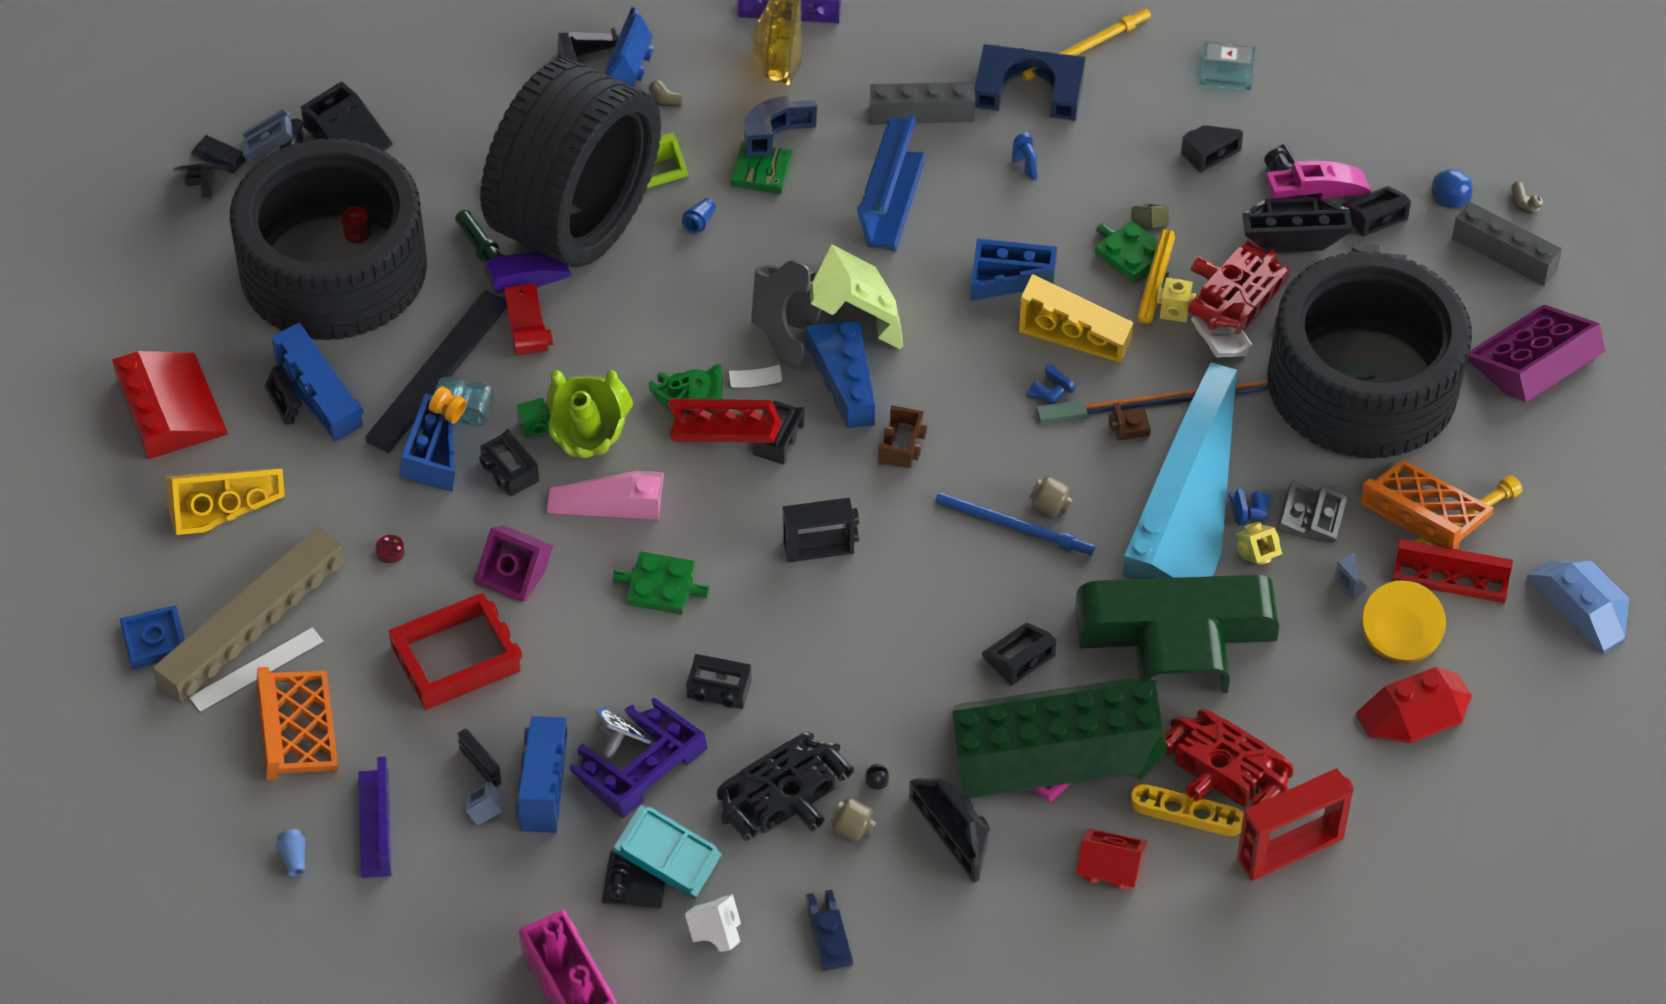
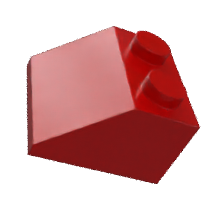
M1089 828L1082 840L1076 874L1081 875L1083 880L1092 883H1099L1100 880L1112 882V886L1118 889L1127 890L1129 887H1135L1138 882L1148 841Z

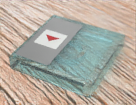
M1205 42L1200 85L1251 90L1256 47Z

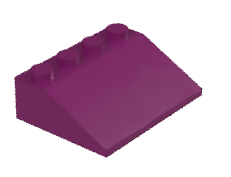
M1543 304L1470 350L1468 361L1508 396L1527 402L1533 400L1547 388L1555 386L1558 381L1566 376L1575 373L1583 365L1594 361L1597 356L1606 350L1600 323Z

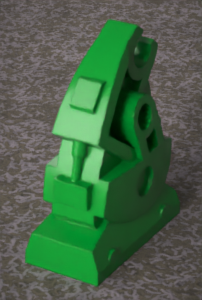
M722 364L713 365L708 371L691 369L686 372L673 374L670 377L665 373L659 372L657 379L662 384L657 385L652 380L649 382V390L653 396L668 410H670L668 406L670 399H723ZM681 409V411L683 410V411L692 413V412H690V411L687 410V409ZM704 409L710 412L711 414H718L717 412L711 409Z

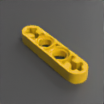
M1148 784L1138 785L1132 791L1131 807L1139 814L1228 837L1237 836L1241 833L1243 812L1234 806L1202 798L1200 801L1195 802L1193 800L1195 796L1189 798L1187 794ZM1143 796L1148 797L1146 803L1140 802ZM1157 799H1160V807H1156ZM1176 802L1181 806V809L1172 812L1165 808V804ZM1198 809H1204L1209 812L1210 816L1206 819H1199L1194 815V812ZM1215 814H1219L1217 822L1214 821ZM1229 818L1235 819L1232 825L1227 824Z

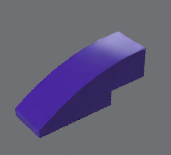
M541 252L517 253L485 260L486 276L495 294L504 291L506 287L533 283L540 287L571 277V272L566 264Z

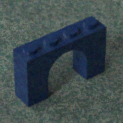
M984 44L974 89L975 108L999 111L1005 85L1011 79L1022 75V72L1036 68L1032 72L1036 76L1048 81L1053 88L1050 117L1076 121L1085 74L1086 57Z

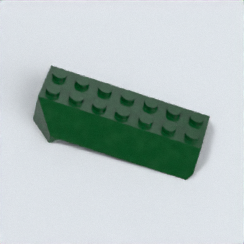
M1127 678L961 703L953 708L956 751L962 791L969 798L1130 775L1141 780L1167 752L1156 680Z

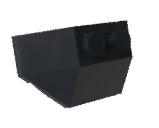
M1320 197L1264 199L1250 210L1242 213L1245 236L1267 252L1274 250L1276 253L1323 251L1352 232L1349 208L1339 207L1333 202Z
M915 778L911 780L909 785V798L971 880L974 883L979 881L988 845V832L990 831L985 818L978 816L973 810L972 802L967 795H962L956 786L942 778Z

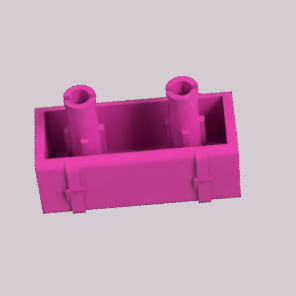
M565 910L558 911L519 929L521 952L527 961L530 971L534 973L543 996L550 1004H618L611 988L606 984L579 936L575 924L572 923Z

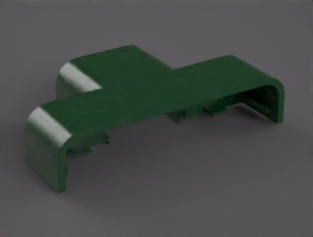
M1263 575L1100 580L1087 582L1080 586L1076 592L1075 610L1079 648L1135 646L1139 679L1150 680L1159 674L1216 672L1220 674L1222 693H1228L1230 676L1225 643L1277 641L1279 621L1272 580Z

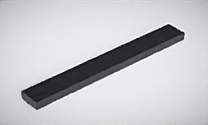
M483 291L365 436L366 443L387 453L391 452L415 422L425 393L434 395L441 386L446 384L507 308L506 299L489 291Z

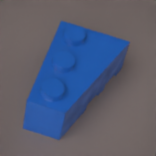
M977 238L970 301L1023 292L1032 274L1054 284L1057 246Z
M425 393L401 457L399 477L453 492L455 479L453 424L445 420L444 415L440 413L435 414L428 409L433 395Z

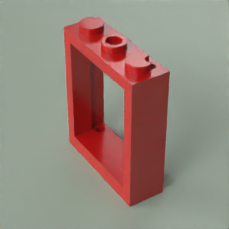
M484 592L388 630L391 649L425 710L520 672L519 659L523 658L520 647L517 643L512 644L507 624L499 621V613L493 601L489 602ZM483 615L503 654L430 683L409 644Z
M1338 768L1244 810L1237 860L1252 881L1344 839L1354 788L1350 779L1344 777ZM1325 808L1324 816L1268 841L1271 832Z

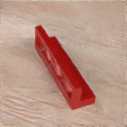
M670 399L668 403L675 418L670 431L672 441L774 443L781 424L772 400ZM681 409H687L692 413H682ZM704 409H711L717 412L718 414H711L710 412ZM729 409H736L743 414H736ZM755 410H766L768 415H762Z
M1400 539L1392 582L1411 581L1430 590L1505 603L1513 559ZM1401 566L1413 568L1417 574L1413 576L1400 574ZM1433 572L1441 573L1445 577V579L1441 581H1434L1428 575ZM1461 577L1469 578L1474 584L1468 587L1462 586L1457 582V579ZM1490 582L1502 584L1501 593L1489 591L1485 585Z

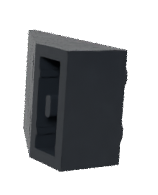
M342 81L300 106L303 127L315 139L355 140L361 144L367 143L371 147L375 146L381 149L382 152L393 145V142L360 97Z

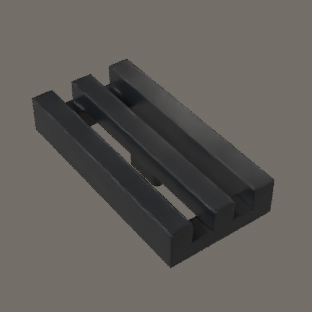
M274 366L264 387L284 424H294L295 419L293 416L298 415L299 411L297 408H301L303 404L283 367Z
M465 728L458 732L459 750L487 782H492L495 787L501 784V772L498 763L468 729Z

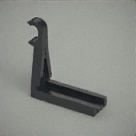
M614 28L611 29V33H558L557 53L559 59L567 58L577 62L576 56L613 48L619 35L616 34V29Z

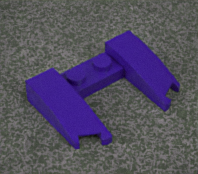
M656 698L651 699L653 709L639 713L635 710L634 705L625 708L626 714L653 738L656 743L622 771L618 770L583 743L578 748V754L584 757L580 767L573 764L570 765V771L599 800L621 818H624L644 801L643 792L678 763L683 762L685 765H688L708 748L704 732Z

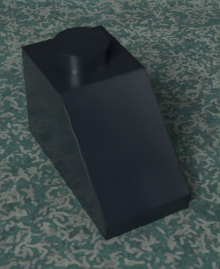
M1202 125L1195 130H1190L1183 136L1181 154L1201 173L1241 151L1243 132L1240 129Z

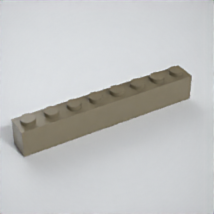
M316 527L153 667L156 684L180 703L188 696L195 694L205 681L214 677L228 661L235 659L250 642L256 641L264 630L271 624L277 623L287 610L299 604L309 591L317 588L323 579L342 566L345 561L342 543L320 527Z

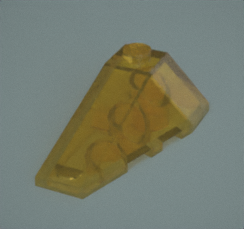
M769 0L752 34V54L766 78L790 85L801 65V0Z

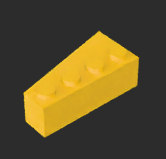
M1032 274L1021 297L1020 333L1119 363L1122 362L1132 341L1134 322Z

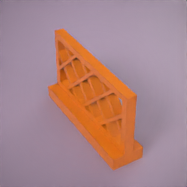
M1403 459L1377 480L1369 478L1363 483L1362 506L1436 546L1459 549L1460 541L1493 515V507ZM1405 471L1413 477H1398V474ZM1415 485L1416 490H1401V486ZM1420 485H1431L1435 489L1421 490ZM1386 486H1395L1396 490H1391ZM1443 497H1453L1458 502H1444ZM1408 498H1418L1419 503H1415ZM1423 498H1438V502H1424ZM1441 510L1442 515H1437L1432 511ZM1446 510H1460L1461 515H1447ZM1466 510H1477L1481 513L1467 514ZM1454 523H1464V526L1461 528Z
M257 667L256 693L266 780H277L278 774L338 771L327 671L270 673L269 667ZM321 680V687L315 693L304 686L308 681ZM275 682H287L293 687L285 694L276 688ZM298 690L309 697L302 705L291 698ZM313 702L324 708V711L319 716L307 710ZM284 703L296 710L289 718L278 711ZM301 714L312 721L305 729L293 722ZM317 725L327 732V735L321 740L310 734ZM287 727L299 734L291 742L281 735ZM303 738L315 745L308 753L296 746ZM321 749L330 756V761L319 762L312 756ZM290 751L302 758L297 763H284V756Z

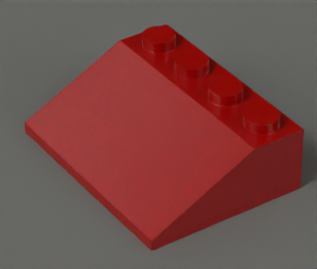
M137 351L112 359L117 383L148 460L228 435L194 352Z

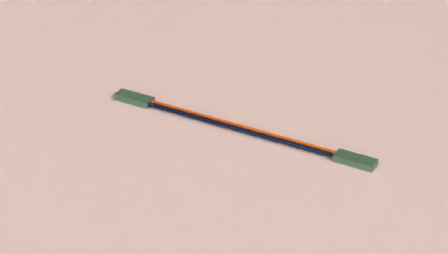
M1371 362L1331 367L1346 376L1358 380L1368 381L1375 378ZM1267 381L1236 384L1235 394L1269 390ZM1197 390L1085 404L1084 400L1043 405L1037 406V414L1040 424L1084 419L1092 413L1113 411V403H1119L1122 410L1193 400Z

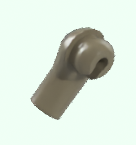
M654 80L650 83L649 92L658 104L682 106L683 93L669 92L661 80Z
M1515 182L1511 185L1514 202L1518 207L1530 213L1539 211V208L1543 205V200L1540 196L1532 195L1528 197L1522 182Z

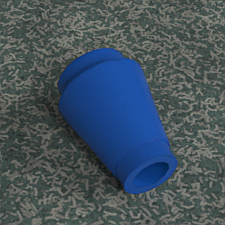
M704 198L683 213L682 225L686 231L692 234L704 231L716 209L714 201Z

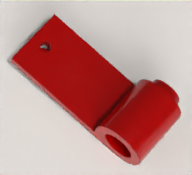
M536 283L504 288L516 356L548 351V346L553 345L551 329L546 330L545 325H543Z

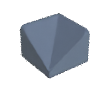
M1354 553L1337 562L1335 580L1350 596L1354 597L1367 589L1368 586L1358 576Z
M487 782L466 796L465 811L477 825H481L503 810V796L492 782Z

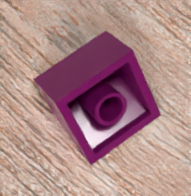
M504 525L490 528L474 581L518 600L526 601L546 570L553 545Z

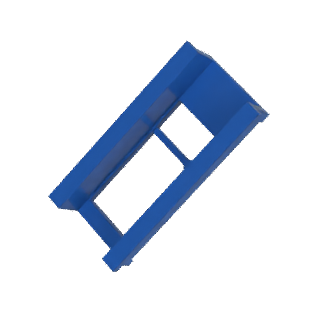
M908 115L907 119L887 118L886 120L888 127L885 128L864 191L863 202L857 207L867 247H890L891 251L897 250L926 160L924 152H906L916 123L914 115Z

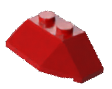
M1433 667L1384 686L1356 712L1355 716L1369 738L1378 739L1380 737L1390 741L1413 743L1462 724L1472 694L1458 673Z

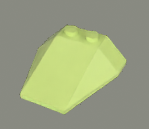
M831 244L810 285L811 304L834 315L843 303L847 301L876 316L878 339L901 349L903 347V337L896 301L877 268Z

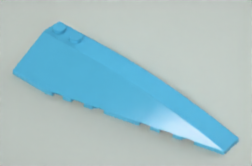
M1210 363L1170 447L1124 556V576L1133 579L1214 576L1222 554L1236 369Z

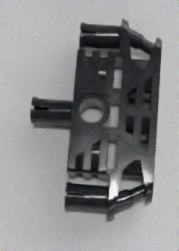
M801 733L740 770V772L719 786L716 795L718 800L723 801L722 824L730 823L744 841H749L750 837L747 834L749 833L754 838L759 832L758 826H760V830L765 834L797 814L808 829L814 831L816 827L813 824L819 828L825 818L812 804L835 789V775L839 781H844L845 777L843 774L849 778L854 772V767L839 753V744L835 742H818L814 740L813 733Z

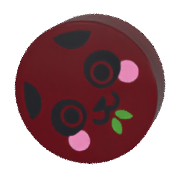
M386 535L377 541L376 554L380 561L395 563L404 556V543L400 537Z

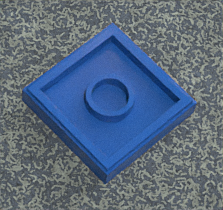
M176 605L120 618L132 669L159 663L185 640Z

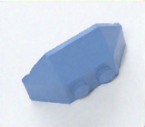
M1591 560L1549 561L1527 575V578L1602 654L1625 640L1629 597Z

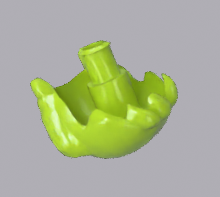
M554 370L551 373V384L546 400V406L550 412V419L548 421L549 434L570 457L587 459L594 455L605 454L609 447L620 437L625 424V417L633 406L632 397L618 378L616 371L609 370L606 374V379L597 376H576L565 379L562 372Z

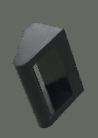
M1386 186L1345 202L1341 207L1349 208L1351 222L1364 237L1407 220L1411 200L1406 194ZM1386 198L1388 200L1370 209H1361V207Z
M1026 622L984 650L982 656L1012 686L1055 657L1057 639L1050 632ZM1026 636L1034 642L1010 659L1000 655Z

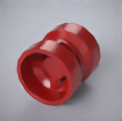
M352 206L342 213L344 237L350 243L365 242L370 236L368 213L364 208Z

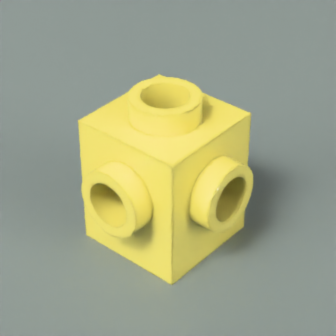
M1166 277L1164 288L1159 287L1157 304H1161L1160 319L1187 323L1188 307L1197 295V293H1192V281Z
M1255 522L1246 525L1245 531L1236 534L1238 538L1237 550L1245 561L1253 562L1255 565H1262L1272 561L1271 558L1282 554L1279 536L1275 527Z

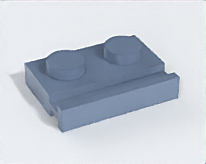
M285 108L242 133L245 138L243 139V157L249 163L257 158L264 157L269 151L278 146L285 145L292 139V124L289 120L291 114Z

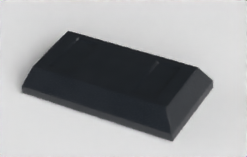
M205 135L191 152L192 155L212 164L236 165L237 168L225 169L232 173H235L246 161L243 157V151L208 135Z

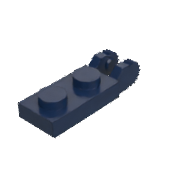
M832 889L825 891L824 898L828 907L826 912L818 913L817 899L814 893L807 894L810 925L822 970L827 971L852 966L851 951Z

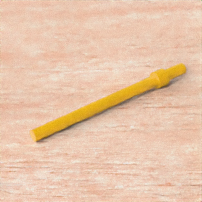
M1145 8L1132 16L1128 14L1120 18L1118 23L1067 48L1059 54L1078 55L1123 31L1127 33L1136 28V25L1150 18V11ZM1036 68L1022 72L1021 77L1025 81L1032 79L1036 76L1032 72Z

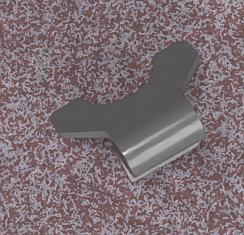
M796 260L787 261L781 267L774 265L758 266L755 268L751 322L765 330L782 363L794 368L801 367L804 358V346L792 335L788 325L798 329H805V326L814 325L819 319L821 309L810 302V285L816 271L810 272L808 266Z

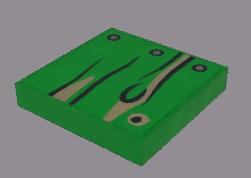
M742 142L730 179V186L782 194L792 161L793 150L773 147L772 155L746 157L744 142Z

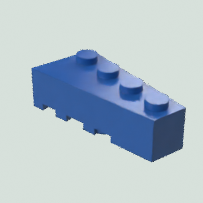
M860 320L805 326L806 349L809 354L811 353L817 370L821 372L828 391L834 397V403L847 428L875 425V401Z
M300 322L271 337L276 366L283 367L300 400L334 441L363 426L361 414L364 411L357 399L352 398L344 383L340 381Z
M531 716L530 728H525L524 745L527 746L526 752H522L521 770L523 771L522 777H519V796L515 808V819L521 821L522 831L557 833L568 739L567 718Z

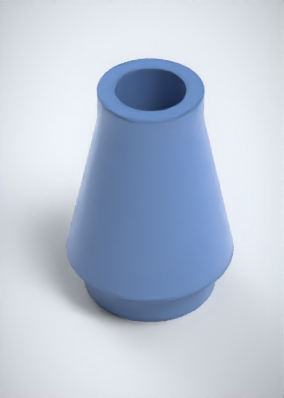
M296 829L281 832L277 836L276 846L287 868L288 875L292 877L300 876L306 872L305 837L302 836L300 830Z

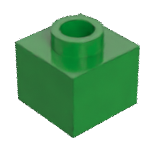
M543 397L517 404L518 423L525 438L548 432L550 413Z

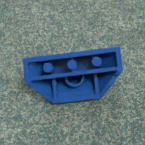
M631 6L603 73L632 87L635 86L637 80L642 81L646 70L643 64L645 60L650 61L654 51V47L650 46L652 34L637 7Z

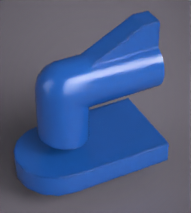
M1022 133L1013 141L1012 160L1015 163L1025 159L1024 172L1032 180H1035L1038 177L1036 170L1037 155L1032 148L1033 139L1029 133Z
M1047 364L1044 368L1045 375L1048 380L1055 384L1054 387L1050 389L1036 380L1026 392V396L1043 399L1052 404L1057 402L1065 391L1073 393L1076 386L1068 377L1060 373L1053 364Z
M1238 488L1236 493L1229 492L1228 497L1233 505L1238 525L1244 526L1248 520H1265L1267 518V505L1271 498L1270 494L1254 492L1251 495L1252 508L1247 507L1243 488Z

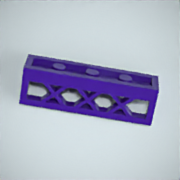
M738 0V17L823 23L840 22L841 0Z
M386 756L377 757V770L358 772L361 878L392 876L389 773Z

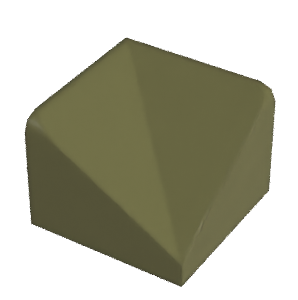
M1153 203L1135 205L1131 207V221L1133 220L1142 228L1167 226L1169 223V206Z

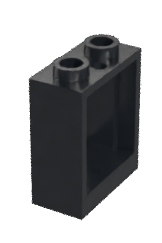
M850 497L782 506L783 543L787 563L854 554V542H859L857 525H859V515L857 508H852ZM843 524V528L798 534V530Z

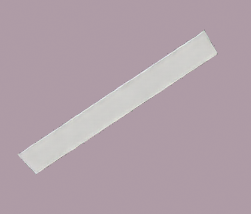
M312 627L189 698L201 712L256 680L257 667H269V672L324 641Z

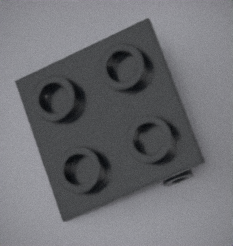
M610 850L602 903L662 909L666 882Z

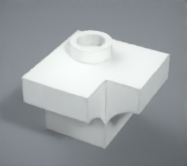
M733 895L724 896L705 904L695 905L685 913L693 943L709 941L718 948L719 952L731 950L740 942L736 927L741 922Z

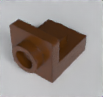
M1113 403L1112 414L1108 415L1110 429L1115 430L1118 441L1150 436L1151 428L1145 408L1121 411L1120 404Z

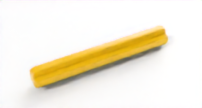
M1163 229L1159 235L1137 315L1138 322L1142 324H1150L1153 320L1159 287H1162L1175 240L1174 231Z

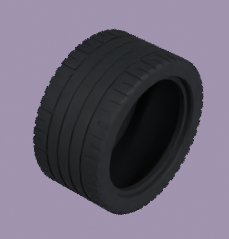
M564 58L546 64L536 74H533L529 81H526L522 86V89L518 91L516 98L511 101L510 107L506 109L504 117L498 125L499 128L493 136V142H491L489 147L490 151L486 156V164L483 168L484 174L481 179L480 202L482 203L483 217L488 226L494 231L568 266L582 267L599 259L600 256L604 255L613 246V243L619 239L620 234L625 231L626 226L631 222L632 216L635 215L638 209V205L641 204L642 197L648 188L647 185L652 178L651 174L654 172L655 162L658 157L657 152L659 151V141L661 140V117L658 105L651 95L574 60ZM571 204L581 209L582 212L570 214Z
M316 139V141L308 140L301 144H292L291 147H284L281 151L270 154V157H265L261 160L260 164L257 163L252 168V171L245 175V179L241 180L239 187L234 192L229 217L241 286L253 310L265 321L268 320V323L272 326H277L278 329L284 331L300 322L311 339L323 338V340H331V338L343 339L346 336L348 338L355 337L356 334L362 335L369 330H376L378 326H384L389 323V320H394L398 317L399 313L401 314L407 309L406 306H410L414 301L413 298L417 297L419 290L422 288L427 271V254L419 192L409 171L395 157H391L389 153L382 152L381 149L375 146L371 147L370 144H361L359 141H348V139ZM352 206L364 208L368 213V219L387 231L381 240L368 251L354 258L335 263H304L290 259L272 248L278 238L294 225L318 216L342 214L344 210Z
M1369 251L1337 254L1336 257L1330 256L1325 258L1324 261L1320 260L1315 262V265L1308 266L1305 271H1301L1290 282V285L1287 286L1278 308L1267 370L1269 393L1274 405L1277 406V411L1280 415H1283V419L1287 424L1290 423V427L1296 432L1299 431V434L1305 439L1308 438L1315 445L1319 444L1321 448L1331 449L1332 452L1338 454L1344 453V455L1350 457L1354 455L1357 458H1377L1380 456L1381 458H1387L1389 455L1398 456L1403 452H1411L1413 449L1416 450L1422 447L1423 444L1432 441V438H1436L1440 434V431L1444 430L1454 414L1471 348L1472 325L1460 296L1454 293L1455 290L1450 284L1447 285V282L1442 277L1439 278L1438 274L1434 271H1429L1427 267L1422 264L1418 265L1413 260L1408 261L1405 257H1396L1389 253L1381 254V252L1375 251L1373 253H1369ZM1365 327L1377 329L1395 335L1408 343L1423 358L1427 368L1413 377L1396 382L1376 383L1362 381L1346 376L1328 366L1314 352L1310 342L1324 333L1340 328Z

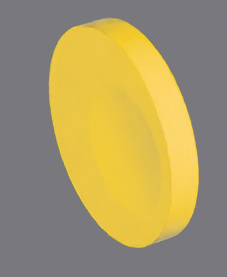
M1394 581L1382 585L1371 594L1362 612L1361 627L1368 645L1378 655L1396 663H1414L1425 659L1437 649L1445 633L1446 616L1441 602L1429 589L1411 581Z

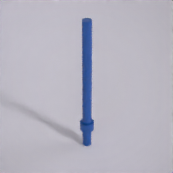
M941 492L936 496L935 502L1058 544L1059 548L1069 552L1075 550L1090 556L1094 554L1096 546L1076 539L1075 535L1066 532L1060 534Z

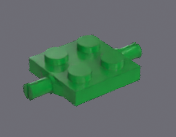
M1133 220L1116 231H1113L1104 223L1097 226L1096 232L1106 239L1095 246L1094 253L1131 282L1149 274L1158 239ZM1168 272L1165 273L1164 280H1166V277L1168 278Z
M642 551L639 552L636 566L631 572L615 569L613 573V581L629 584L626 598L627 605L682 615L685 603L691 595L707 598L710 586L693 583L692 577L695 570V561Z

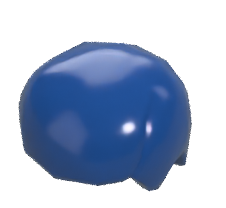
M1447 169L1439 172L1432 181V192L1435 193L1436 202L1448 208H1459L1466 205L1472 198V181L1470 177L1458 169Z

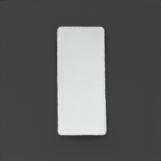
M780 365L756 370L729 371L732 388L758 387L782 381Z

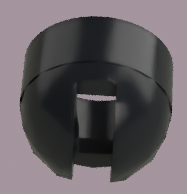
M876 763L867 768L865 773L867 786L875 790L883 789L887 786L889 772L884 765Z

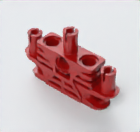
M1246 241L1242 247H1239L1221 267L1198 256L1191 266V271L1201 275L1208 281L1202 287L1199 298L1195 297L1190 303L1188 313L1209 323L1208 329L1216 330L1219 327L1236 328L1234 334L1239 335L1282 288L1290 274V269L1287 266L1281 268L1280 263L1275 259L1276 252L1274 250L1268 253L1250 241Z
M1201 709L1197 712L1196 718L1177 717L1171 720V729L1165 733L1166 746L1168 747L1165 754L1170 755L1176 748L1175 764L1196 777L1193 782L1185 787V792L1189 798L1197 794L1193 798L1195 802L1200 801L1211 788L1216 789L1243 807L1249 804V800L1251 806H1254L1289 790L1287 786L1288 778H1291L1294 773L1292 763L1269 745L1225 718L1218 716L1208 709Z

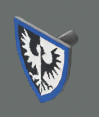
M601 707L596 711L597 717L603 723L601 731L609 739L602 752V755L605 757L613 758L625 735L650 745L654 744L640 729L606 707Z

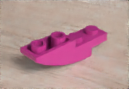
M1293 162L1292 169L1267 172L1265 177L1272 198L1318 193L1322 199L1364 195L1371 192L1362 170L1336 162Z

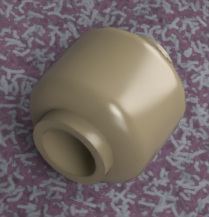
M1047 476L1043 480L1039 478L1029 498L1033 499V508L1050 517L1057 516L1060 511L1066 513L1072 502V498L1068 496L1070 493L1069 486L1051 476Z
M848 798L845 802L840 800L830 819V822L833 823L834 832L853 842L859 841L863 835L869 837L876 821L871 819L873 815L872 808L853 798Z

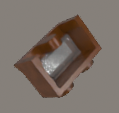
M891 405L890 425L886 426L884 430V444H879V465L887 463L911 468L913 460H919L921 444H918L919 439L925 440L928 423H924V411Z

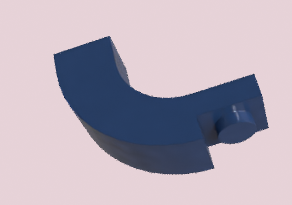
M781 96L766 100L755 106L748 113L745 120L744 150L746 157L772 155L773 135L786 129L816 127V100L790 102L788 96Z

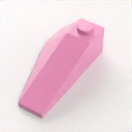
M632 471L551 487L547 513L659 520L664 472Z

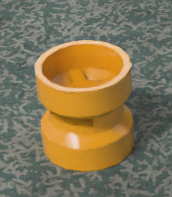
M441 386L433 395L428 409L435 414L440 413L444 415L445 420L454 424L463 414L467 400L461 396L452 395L449 389Z

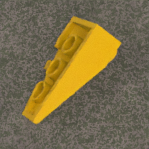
M282 468L165 477L167 506L175 535L204 533L226 521L229 522L244 513L256 510L285 497Z

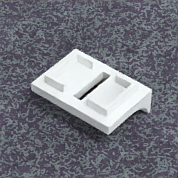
M1197 316L1191 318V321L1196 326L1195 328L1205 339L1216 357L1246 356L1253 345L1243 330L1239 335L1234 334L1236 328L1219 327L1216 330L1208 329L1209 323Z

